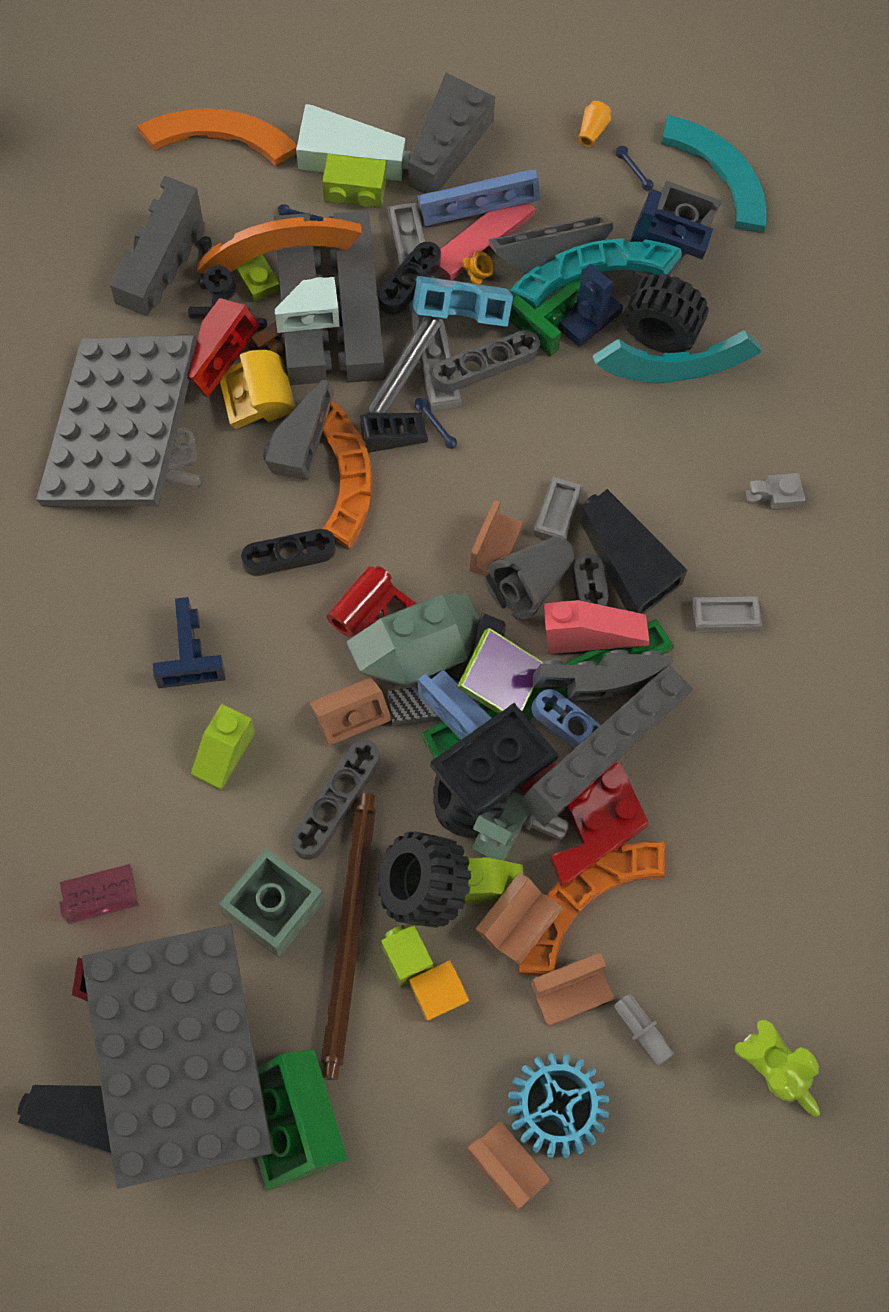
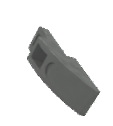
M613 650L603 657L598 666L595 662L591 661L579 662L576 665H563L562 661L549 660L540 664L534 672L533 688L566 689L567 699L571 702H585L615 697L636 690L649 683L663 669L673 663V656L661 655L658 651H647L640 655L629 654L626 650Z

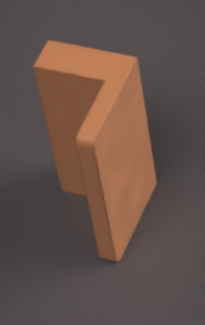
M494 500L470 555L469 570L483 576L489 575V570L486 569L492 562L512 554L523 529L524 522L500 514L501 502Z
M372 678L365 679L309 703L318 719L328 746L392 720L382 690Z
M519 873L475 930L492 948L520 964L563 908L558 902L542 894L528 877Z
M601 952L532 980L531 989L547 1026L555 1025L613 1001V993L603 973L606 964Z
M502 1122L497 1123L481 1139L478 1138L467 1148L469 1156L516 1212L550 1181L545 1172Z

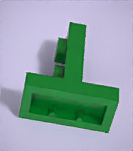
M581 278L567 283L536 309L519 295H516L512 300L509 321L520 331L527 330L535 333L540 340L539 348L550 357L559 350L561 331L556 328L559 325V321L576 308Z

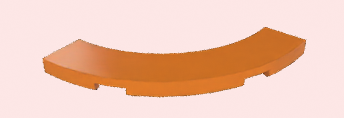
M210 108L182 110L164 114L137 125L139 134L154 151L175 142L189 140V136L207 135V138L242 141L248 144L249 148L267 158L274 166L297 154V144L278 128L256 117L230 110Z
M304 217L266 222L234 234V239L224 244L220 242L215 245L197 263V272L205 274L211 266L222 265L232 273L239 266L257 256L289 247L325 246L347 251L362 234V226L359 223L325 217H323V221H304Z
M332 400L321 436L326 440L336 458L340 473V491L334 510L322 529L331 532L335 542L350 550L365 524L370 509L372 471L369 454L359 430L349 420L345 411Z
M640 842L623 845L615 852L611 851L599 860L591 870L587 869L575 878L568 887L562 889L558 881L546 896L558 902L563 909L523 962L519 964L518 975L541 976L556 970L559 948L570 924L599 895L625 883L646 879H663L665 876V842Z

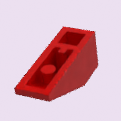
M219 298L202 321L188 377L205 397L210 396L260 326L246 305Z

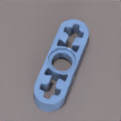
M547 689L542 691L532 703L533 716L574 749L601 726L600 723L555 690ZM548 701L554 704L549 713L543 709ZM565 711L567 715L559 723L557 719ZM578 720L584 727V734L580 736L572 734L568 729V721Z

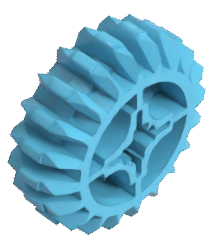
M550 1053L547 1058L548 1066H545L542 1059L536 1057L533 1061L536 1072L529 1066L524 1065L521 1072L527 1081L515 1077L512 1082L516 1088L521 1090V1092L512 1091L508 1094L509 1100L519 1103L517 1106L508 1108V1115H520L521 1118L512 1124V1129L515 1131L523 1127L526 1128L527 1131L521 1136L520 1141L524 1144L531 1137H534L537 1141L533 1145L532 1151L535 1153L539 1152L542 1144L548 1145L547 1158H553L555 1148L560 1147L562 1158L567 1159L570 1154V1145L580 1155L584 1152L582 1139L590 1146L596 1143V1139L590 1130L598 1134H602L605 1130V1127L596 1121V1119L604 1120L609 1117L607 1110L598 1108L599 1105L609 1102V1096H597L596 1092L604 1088L605 1084L603 1081L591 1083L590 1079L593 1078L596 1070L591 1068L586 1074H583L580 1071L584 1065V1060L578 1059L575 1066L571 1067L569 1066V1054H564L561 1064H557L555 1054ZM551 1076L569 1078L581 1088L570 1091L563 1090L555 1080H552ZM540 1080L543 1086L542 1091L545 1096V1103L529 1113L528 1094L530 1089ZM553 1097H559V1101L561 1098L565 1102L570 1100L565 1106L563 1114H558V1110L556 1113L552 1112V1110L547 1111L553 1102ZM587 1099L588 1117L584 1127L577 1132L573 1124L575 1120L572 1115V1108L579 1104L580 1101ZM552 1120L558 1124L561 1131L564 1130L566 1136L550 1135L542 1131L535 1123Z

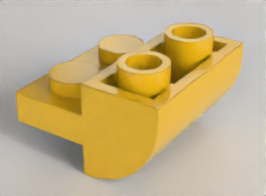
M253 350L240 354L241 362L231 366L220 381L230 425L234 429H238L261 418L266 419L270 423L290 414L296 406L284 359L277 353L268 350Z

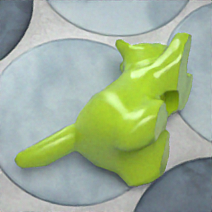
M760 1020L757 1023L759 1034H750L744 1042H738L735 1045V1052L765 1077L769 1090L777 1098L789 1103L797 1100L809 1114L818 1117L820 1115L819 1107L808 1091L812 1086L814 1077L819 1073L817 1059L808 1049L800 1047L795 1051L790 1050L781 1039L774 1025L767 1020Z

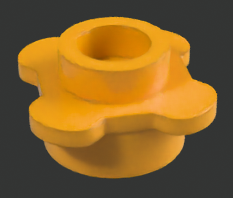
M478 250L474 253L473 257H465L463 259V267L467 269L473 284L479 285L484 278L490 279L493 277L494 263L488 254Z

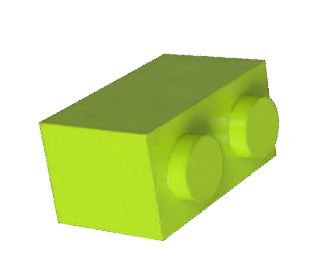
M328 153L322 180L324 201L382 208L387 181L386 160Z

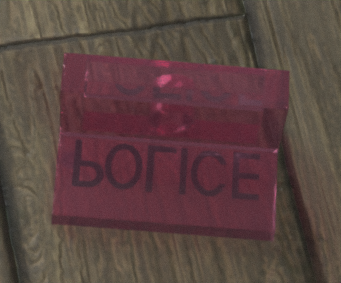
M130 864L60 882L63 901L59 902L61 915L68 924L139 906Z

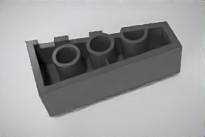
M445 73L409 160L410 187L426 194L439 191L493 123L495 96Z
M164 176L160 184L161 188L164 189L160 199L153 198L148 208L151 214L146 227L139 226L135 234L134 251L127 250L110 284L115 304L145 316L149 315L153 307L158 306L166 286L174 281L177 269L182 261L185 262L188 259L191 247L197 239L199 240L203 236L205 231L197 188Z
M666 180L657 209L709 227L722 200ZM681 252L682 257L669 271V276H675L689 256L688 254ZM634 270L626 294L632 296L638 282L643 277H649L653 273Z

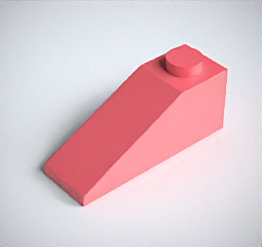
M579 600L544 603L549 654L649 645L645 614Z

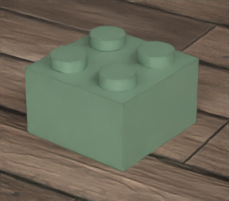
M265 848L219 903V906L226 918L280 958L324 903V897L321 889Z

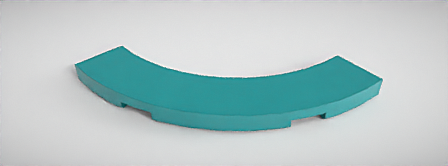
M667 115L661 144L684 150L694 156L699 155L710 163V167L719 175L724 183L728 184L732 192L735 208V228L764 233L767 217L765 196L756 173L745 157L732 144L710 129L682 118Z
M625 238L591 242L555 255L554 260L544 264L542 267L536 266L510 289V293L513 295V298L519 295L529 305L537 308L554 291L573 280L581 278L582 270L589 264L595 266L600 272L608 270H638L661 276V274L669 273L682 257V253L678 247L653 240L626 242Z
M743 330L733 337L708 346L707 351L689 355V352L663 353L662 357L651 356L647 354V351L636 349L617 339L594 354L593 358L596 365L616 376L641 382L662 383L700 378L721 372L751 359L761 353L762 349L760 344L746 330Z

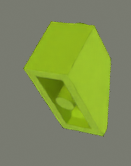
M221 704L204 731L191 770V776L222 790L255 735L252 718Z
M490 857L469 858L468 870L471 871V879L468 881L470 891L469 895L466 894L465 905L496 903L519 873L523 874V865Z

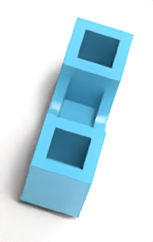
M417 276L413 308L418 315L447 318L448 315H461L473 318L478 323L508 327L513 295L506 288Z

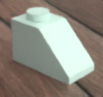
M317 277L302 280L275 308L277 333L339 327V309L334 277Z

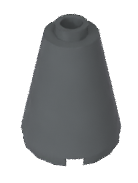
M554 536L495 560L487 567L486 570H489V575L485 577L491 596L502 609L507 606L513 610L514 613L511 616L518 619L532 617L573 563V547L566 539Z

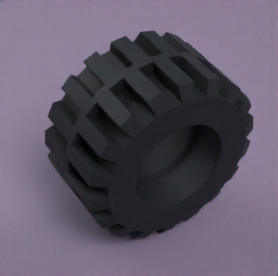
M650 274L649 277L645 276L638 282L623 312V324L627 327L629 334L635 337V340L650 349L652 348L661 353L686 352L695 344L708 316L709 307L706 306L707 301L701 297L702 293L698 289H694L690 283L680 280L681 278L671 277L668 274H661V276Z
M409 831L404 833V836H398L394 840V845H389L387 848V855L385 858H382L380 864L382 866L381 872L378 873V881H380L378 896H382L380 903L383 909H387L386 914L400 923L432 928L444 927L449 924V920H454L458 916V910L463 909L466 903L464 900L466 894L469 895L470 891L468 881L471 879V871L468 870L470 863L468 857L463 856L465 851L463 847L457 845V841L417 831Z

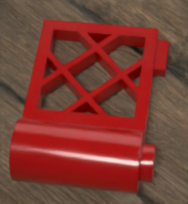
M368 566L326 617L337 631L347 637H354L379 620L377 617L381 613L383 617L388 616L387 605L393 598L404 605L405 609L417 603L393 586L391 583L392 577L384 568Z

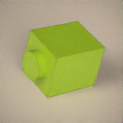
M404 925L397 926L389 930L385 934L386 938L381 940L384 955L400 987L409 984V979L433 968V962L415 925L405 928Z

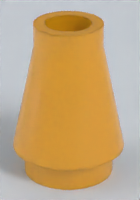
M592 101L590 105L585 107L581 130L578 136V142L583 146L592 147L611 121V109L608 105L600 101Z

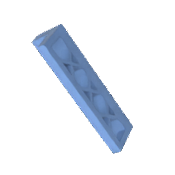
M536 169L417 195L424 225L429 226L540 200Z
M444 670L432 679L425 673L418 679V696L461 740L491 719L469 695L457 688L458 684Z

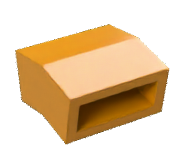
M450 960L409 979L410 988L426 1021L469 1001Z

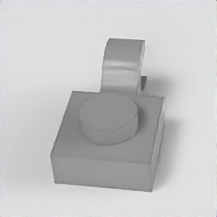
M799 473L768 475L766 481H751L749 483L751 490H746L745 492L748 503L754 504L770 501L771 509L802 507L806 501Z

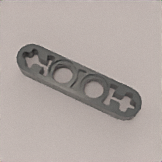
M523 330L439 361L433 367L431 375L432 386L440 392H452L535 359L540 347L539 337L531 331ZM500 351L506 355L507 359L505 361H497L492 357L491 353ZM468 361L476 362L481 369L470 371L465 367L464 363Z
M359 740L349 748L294 831L292 845L296 855L300 858L312 860L323 852L380 763L379 749L372 741ZM366 751H369L371 762L364 760L359 767L358 774L354 770L358 764L357 753L364 754ZM343 777L352 778L356 786L351 792L342 793L336 788V783L339 779ZM325 805H330L337 810V815L332 821L324 822L318 818V810ZM310 822H313L319 828L314 836L316 846H308L306 849H302L303 846L300 839L302 837L308 839L314 829Z

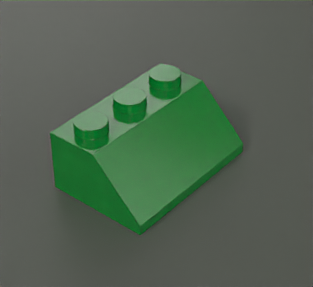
M310 1049L280 1054L259 1066L258 1073L273 1150L272 1154L257 1157L266 1191L324 1172L347 1161V1154L315 1050Z

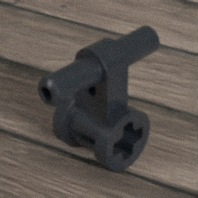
M214 265L207 269L204 274V283L212 295L213 307L219 298L229 300L234 296L236 283L229 270L222 265ZM220 279L225 280V282H221L220 287H216L220 283ZM190 306L188 308V317L190 319H204L212 307Z

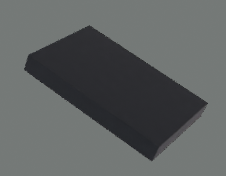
M513 703L430 762V767L472 819L475 820L479 815L485 813L555 762L559 755L518 706Z

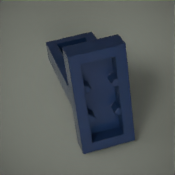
M650 188L635 224L630 242H643L644 239L666 243L680 248L681 252L703 259L713 228L657 209L662 192Z
M589 264L582 270L576 308L560 320L558 329L578 347H581L619 316L623 309V305L611 296L613 282L592 264Z
M189 597L175 598L180 660L153 663V676L158 689L225 681V667L221 655L203 657L201 640L195 639L194 629L200 628L198 609H192Z

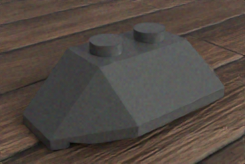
M604 214L499 238L496 237L488 239L489 246L498 256L524 274H527L536 266L542 267L544 264L554 260L555 255L587 243L605 240L613 230V222Z

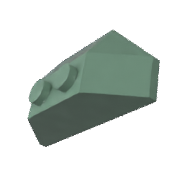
M441 594L380 618L349 639L346 645L360 674L371 675L381 680L407 687L418 682V679L425 673L431 677L442 670L446 671L467 662L477 636L479 617L468 594Z

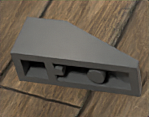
M321 380L274 431L271 442L266 443L263 457L272 473L308 480L334 395L327 380Z

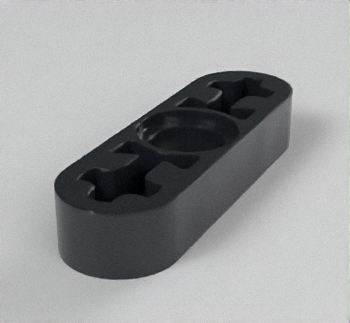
M422 242L418 244L379 291V306L383 312L391 315L399 314L414 299L416 281L412 283L405 282L402 279L405 274L412 273L417 276L431 278L441 265V250L435 243ZM398 293V300H397V299H392V298H394V297L396 296V294Z
M315 529L248 544L241 553L243 568L250 575L261 576L326 562L335 554V539L328 530ZM317 541L323 542L325 545L324 550L318 549L316 546ZM304 543H306V548L308 550V554L305 555L303 552L302 545ZM286 546H293L298 550L297 555L291 559H285L279 553ZM271 550L274 551L275 561L273 562L269 552ZM259 554L261 563L254 564L253 555Z

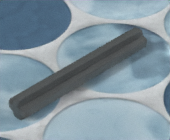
M424 316L366 409L368 414L387 412L439 329L441 322L438 317Z

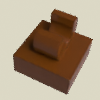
M276 321L251 337L248 345L251 351L268 350L277 353L281 357L283 356L282 353L285 350L279 342L283 332L277 333Z

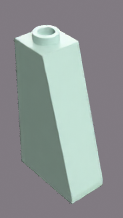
M305 104L296 149L298 170L324 172L329 153L386 160L387 179L402 181L403 170L409 169L410 151H405L404 137L325 109Z

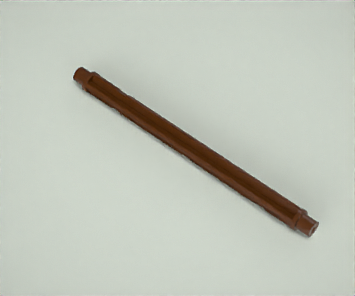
M361 793L359 804L355 807L351 836L352 845L349 851L339 924L340 933L337 938L328 1004V1021L325 1026L321 1063H323L322 1076L324 1079L338 1080L340 1065H343L370 861V844L372 843L376 809L374 808L375 795L370 793Z

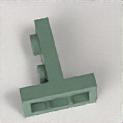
M516 790L509 794L506 803L500 805V808L504 809L499 819L494 818L495 814L489 812L479 815L473 829L480 833L472 849L490 858L507 860L530 813L520 802L525 796L524 794Z

